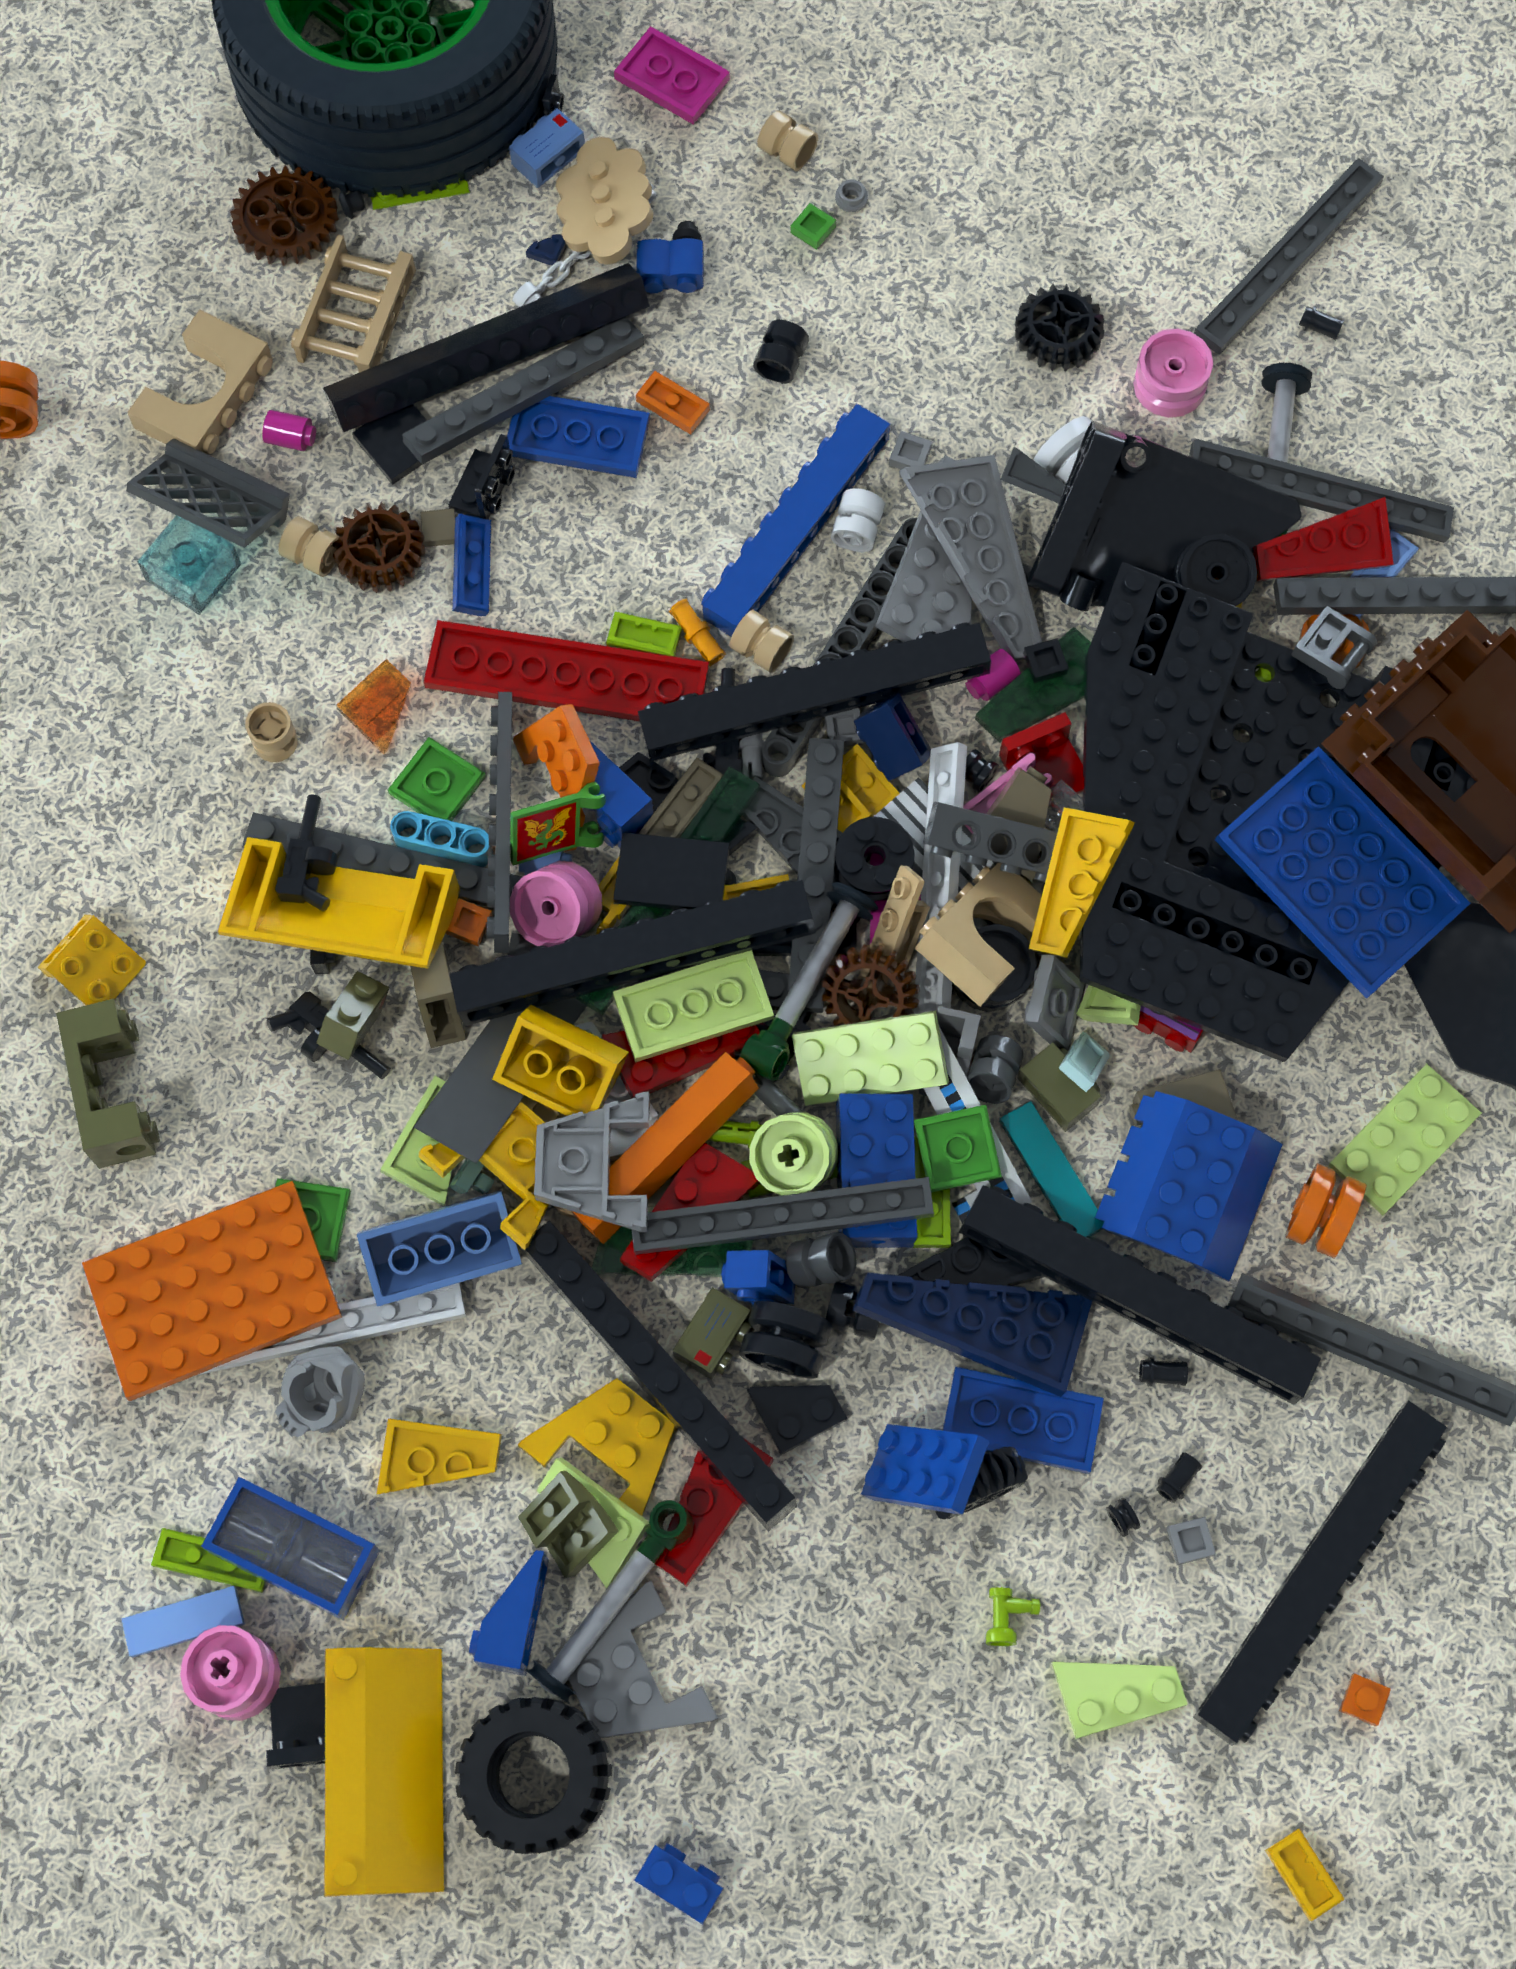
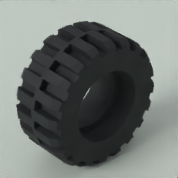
M538 1697L517 1698L509 1700L507 1704L497 1705L489 1710L487 1717L478 1719L471 1727L474 1732L470 1738H464L460 1750L463 1751L462 1760L456 1761L455 1774H460V1785L455 1786L457 1798H463L465 1807L461 1810L466 1819L472 1820L476 1825L474 1830L482 1838L488 1837L492 1840L494 1846L503 1850H513L519 1854H539L558 1850L570 1845L569 1843L580 1839L589 1831L588 1827L593 1822L598 1821L603 1812L601 1810L603 1802L608 1800L611 1788H608L609 1776H612V1764H608L606 1753H609L606 1741H602L598 1735L600 1730L593 1721H588L583 1716V1712L554 1699ZM530 1736L544 1737L553 1741L562 1749L569 1765V1784L564 1797L552 1809L539 1814H529L514 1808L502 1792L499 1777L501 1762L509 1747L515 1742Z

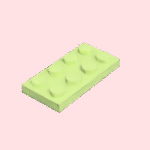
M752 950L706 962L613 991V997L635 1062L774 1019V1013Z
M936 1010L806 1030L792 1034L805 1106L837 1101L839 1094H888L942 1086L949 1083Z
M1426 1064L1328 1166L1335 1170V1173L1342 1179L1349 1176L1366 1183L1367 1186L1363 1198L1384 1216L1482 1112Z

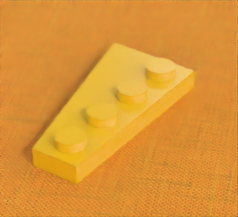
M1063 808L1029 949L1060 957H1068L1135 822Z

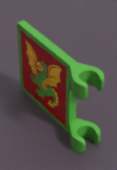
M591 782L585 785L578 793L511 812L510 861L512 865L521 864L578 846L589 848L601 846L604 842L603 833L593 835L598 832L597 822L589 821L580 828V808L599 809L605 805V794L594 796L600 792L599 784Z

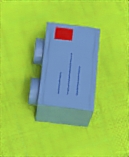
M557 108L549 115L541 117L536 125L524 135L521 134L514 139L509 146L511 164L534 186L539 188L577 157L580 147L585 144L584 132Z

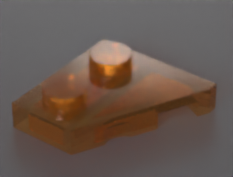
M385 659L336 705V709L379 751L385 754L388 751L411 682Z

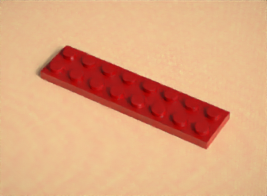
M437 620L423 683L425 688L492 699H498V692H512V702L550 708L573 704L576 712L640 721L638 711L644 710L651 703L663 702L667 704L678 701L681 696L686 694H704L709 672V662Z

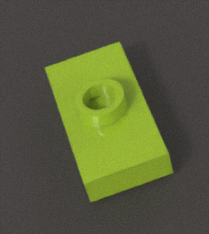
M615 612L606 644L609 647L675 657L682 633V626Z

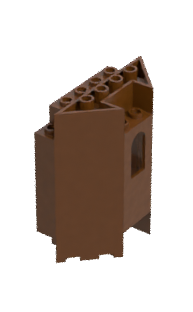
M1466 610L1434 641L1428 636L1413 651L1416 657L1410 663L1405 659L1399 662L1390 671L1389 675L1392 679L1384 685L1381 681L1376 683L1365 694L1364 697L1368 701L1361 707L1356 703L1352 705L1340 717L1343 724L1327 737L1321 745L1511 933L1516 928V630L1510 626L1501 636L1496 631L1492 634L1469 610ZM1428 738L1437 742L1476 783L1459 799L1453 802L1413 761L1411 746L1416 740Z

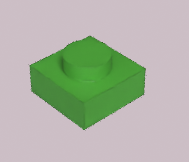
M809 203L791 224L790 233L817 250L836 228V219Z

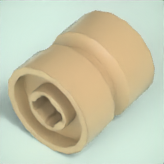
M777 110L771 114L763 125L758 136L757 146L770 156H779V160L794 171H799L812 157L818 143V134L803 124L796 126V121L792 117Z
M297 516L285 528L279 542L278 552L279 555L296 564L303 562L305 569L325 577L336 564L333 554L337 549L332 544L338 540L339 536L328 530L322 532L319 530L318 525L301 516Z
M752 609L737 625L731 637L729 647L746 658L754 655V663L772 673L788 655L794 642V635L779 625L770 627L769 619Z
M267 702L255 706L248 713L245 720V729L256 754L260 758L268 762H281L288 759L295 752L298 745V736L291 718L284 707L273 702Z

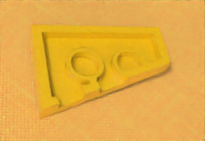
M388 1418L376 1495L494 1473L497 1471L502 1434Z

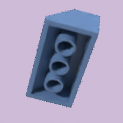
M502 1190L359 1231L357 1238L377 1307L521 1265L522 1262L517 1243L500 1229L501 1222L509 1215Z

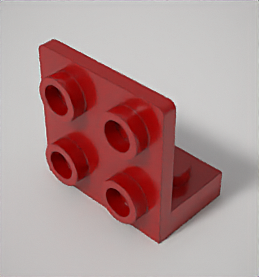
M1066 712L1002 739L999 757L1007 771L1012 769V766L1027 754L1033 753L1035 755L1036 765L1033 768L1043 775L1049 773L1054 780L1053 784L1049 787L1051 789L1049 806L1084 791L1083 764L1068 738L1072 723Z

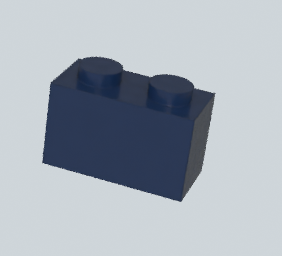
M899 693L868 707L853 721L856 725L857 735L869 747L873 754L875 766L880 772L884 773L888 782L922 766L931 755V747Z

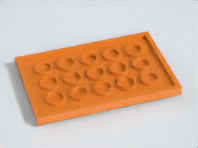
M293 1181L82 1262L125 1397L129 1402L342 1318Z

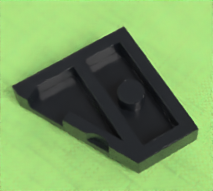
M830 1385L762 1386L747 1389L780 1455L842 1424L848 1419Z

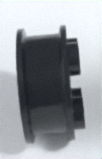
M867 817L852 823L842 833L836 847L835 870L840 883L862 892L873 901L887 900L899 867L901 865L908 866L913 870L915 852L912 840L899 824L890 819ZM871 853H877L883 857L884 862L873 866L866 862L865 857Z

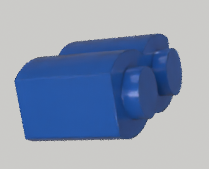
M690 238L672 241L663 239L637 241L636 272L642 277L645 291L648 293H660L663 289L671 288L677 289L682 293H691L704 288L703 241Z

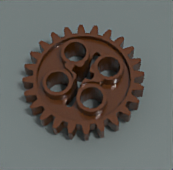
M284 165L282 173L277 174L274 167H271L270 176L266 177L262 172H258L259 181L255 182L248 178L249 189H238L240 198L232 200L235 209L230 210L233 220L231 224L234 233H236L238 243L244 244L247 253L254 251L257 260L266 255L269 264H272L276 258H280L282 266H285L287 259L292 257L293 261L299 264L300 255L303 254L310 260L312 259L310 250L314 249L320 253L323 251L321 241L331 243L329 233L337 231L335 222L339 220L336 200L332 195L331 188L325 187L323 178L314 180L312 171L303 176L301 167H297L294 173H289L287 165Z

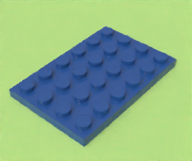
M1319 746L1214 839L1366 999L1470 904L1464 895Z

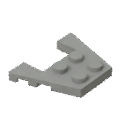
M649 1092L635 1094V1098L618 1103L616 1100L606 1103L604 1108L585 1114L581 1111L537 1125L535 1200L632 1230L647 1232V1195H609L611 1129L649 1128Z
M651 1580L646 1582L623 1605L568 1678L588 1721H593L600 1730L598 1732L600 1738L713 1722L718 1719L703 1686L668 1704H665L631 1633L632 1630L667 1613Z

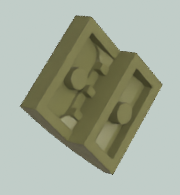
M566 1470L560 1471L518 1516L536 1548H548L564 1578L576 1576L618 1532L615 1524L598 1501Z

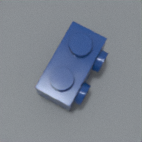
M769 1250L727 1251L726 1262L723 1264L721 1271L724 1288L737 1295L738 1300L751 1303V1307H753V1303L756 1301L794 1304L795 1284L788 1275L784 1259Z
M666 1843L663 1849L655 1845L634 1881L696 1921L704 1924L724 1889L717 1884L721 1877L701 1864L697 1871L683 1863L687 1855Z

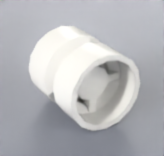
M852 488L843 492L838 508L839 515L835 518L831 532V540L840 548L860 553L872 550L878 532L877 525L881 522L885 507L883 499L877 494L864 489Z

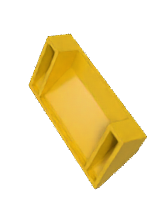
M247 837L219 925V935L429 968L452 921L460 893V887L453 869L419 864L415 879L336 867L335 872L331 875L323 876L311 873L310 878L318 877L319 879L318 892L330 899L329 907L325 911H321L306 901L304 903L281 901L275 888L278 877L283 876L287 855L282 842Z
M326 1648L324 1653V1897L444 1892L442 1649Z

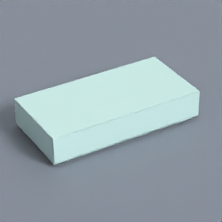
M1082 1032L1075 1039L1059 1069L1087 1092L1096 1082L1110 1057V1053L1086 1032Z

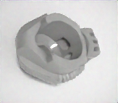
M337 1346L322 1347L294 1356L288 1368H286L282 1378L283 1381L281 1382V1396L284 1400L275 1410L279 1423L291 1437H300L310 1430H317L320 1433L337 1431L345 1427L353 1418H356L364 1391L365 1374L341 1347Z

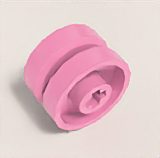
M1168 329L1152 335L1145 342L1141 349L1133 381L1135 395L1143 407L1153 414L1170 418L1184 416L1194 411L1204 399L1213 367L1212 353L1205 341L1189 331Z
M557 861L524 875L515 884L510 896V915L515 928L525 940L536 946L551 947L562 944L569 938L582 936L597 923L602 911V894L597 881L586 868L569 861Z
M218 1625L203 1631L190 1643L182 1658L180 1677L184 1692L194 1705L226 1720L243 1721L258 1715L272 1702L279 1688L281 1669L277 1654L267 1642L236 1626Z

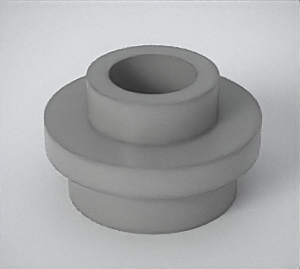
M853 179L846 180L837 188L835 201L842 210L857 212L867 204L868 192L861 182ZM849 195H854V196H856L857 198H855V199H848V198H846V197L849 196Z

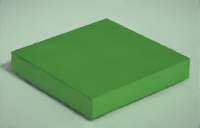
M428 737L387 791L388 794L419 814L453 821L486 778V774Z
M986 1105L914 1120L926 1177H929L931 1193L1002 1178Z
M277 1178L275 1187L288 1183L292 1180ZM293 1181L322 1260L337 1262L351 1192L350 1189Z

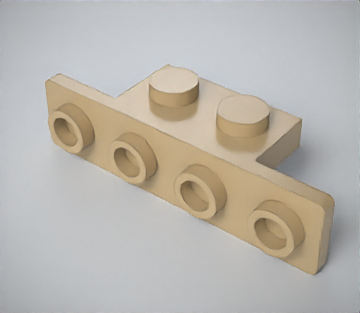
M901 865L899 867L869 947L871 953H874L877 946L882 945L884 948L883 955L888 956L892 950H896L897 956L894 961L899 963L905 959L909 964L920 935L919 931L923 927L930 906L924 901L918 900L924 886V879L908 866ZM861 969L857 979L866 978L870 969ZM882 973V978L887 983L888 977ZM873 980L870 983L869 987L866 989L868 990V996L870 997L869 1005L872 999L875 997L873 996V989H871Z

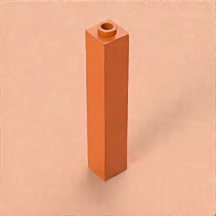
M725 1052L609 1167V1195H647V1199H649L759 1089L752 1077L755 1074L754 1069L743 1058L739 1057L735 1060ZM571 1211L577 1220L602 1244L621 1227Z

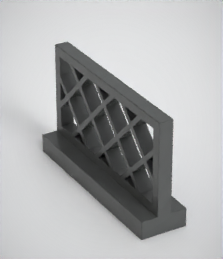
M174 438L166 444L165 454L127 482L126 489L127 492L243 548L248 546L271 525L280 527L285 522L290 498L289 493ZM182 484L183 488H167L166 485ZM143 485H159V488L149 489ZM211 498L213 502H197L196 499ZM172 499H188L189 503H178ZM241 512L242 516L226 517L225 513ZM201 513H217L218 517H208ZM231 527H247V531L243 534Z

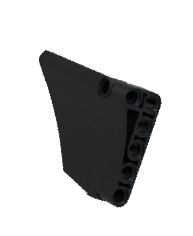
M1092 420L1083 437L1061 499L1030 571L1027 584L1058 596L1063 603L1081 611H1088L1090 606L1105 607L1122 562L1174 582L1173 572L1177 558L1189 544L1204 536L1222 533L1237 537L1253 553L1254 546L1276 538L1301 519L1300 506L1298 501L1292 497L1140 436L1128 435ZM1132 447H1140L1144 450L1143 456L1137 461H1129L1125 458L1127 451ZM1218 567L1211 570L1213 578H1216L1218 572H1220Z
M1470 902L1460 914L1408 960L1404 966L1455 1066L1459 1070L1507 1085L1516 1090V928L1509 933L1481 904Z

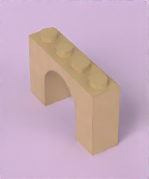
M199 309L183 332L182 337L187 351L215 364L226 373L221 389L212 398L202 403L182 404L145 386L127 413L134 429L164 444H167L174 438L205 454L211 455L218 447L219 436L224 429L230 428L234 424L237 410L241 404L248 402L252 398L255 384L259 378L266 376L271 370L273 360L267 342Z
M998 863L992 869L988 866L984 867L972 881L976 884L975 886L968 882L955 897L958 902L956 903L953 899H950L937 914L940 917L939 920L935 916L931 917L919 931L924 937L915 947L921 955L979 1007L990 998L1015 968L982 939L976 930L973 918L986 919L995 924L1012 927L1024 935L1030 943L1042 897L1020 875L1001 871V863Z

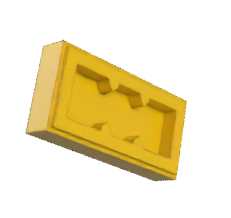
M1300 1828L1265 1850L1309 1921L1315 1920L1345 1900Z

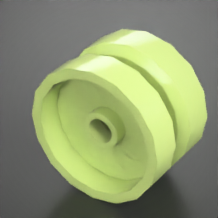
M790 1112L766 1121L755 1132L749 1147L750 1165L755 1178L767 1190L781 1196L806 1193L822 1186L832 1176L838 1162V1143L832 1129L821 1118L807 1112ZM791 1149L798 1150V1158H792L790 1153Z

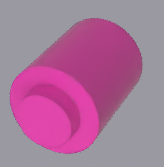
M269 410L264 420L262 438L264 443L304 452L307 446H313L316 427L312 426L310 418Z
M998 649L990 655V674L968 679L965 683L967 690L975 699L982 698L984 701H988L1020 677L1021 673L1017 663L1005 650Z

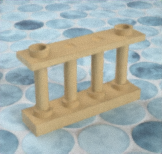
M337 234L333 246H329L326 250L324 269L300 329H295L293 332L291 347L295 351L298 362H305L310 349L354 361L360 373L380 364L416 269L413 255L403 251L399 252L396 262H391L390 265L350 255L347 252L344 236ZM342 267H347L387 278V285L385 290L375 292L337 282ZM331 294L375 305L377 310L374 318L370 317L368 320L331 311L326 309ZM320 322L365 333L366 338L363 346L359 345L355 348L317 338L315 334Z

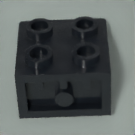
M500 434L491 454L477 449L474 450L448 504L449 509L454 508L456 513L489 519L491 513L497 514L502 503L501 492L504 485L510 486L516 470L512 464L513 451L510 449L508 436Z
M324 1683L278 1688L270 1703L273 1750H266L267 1767L282 1769L325 1764Z

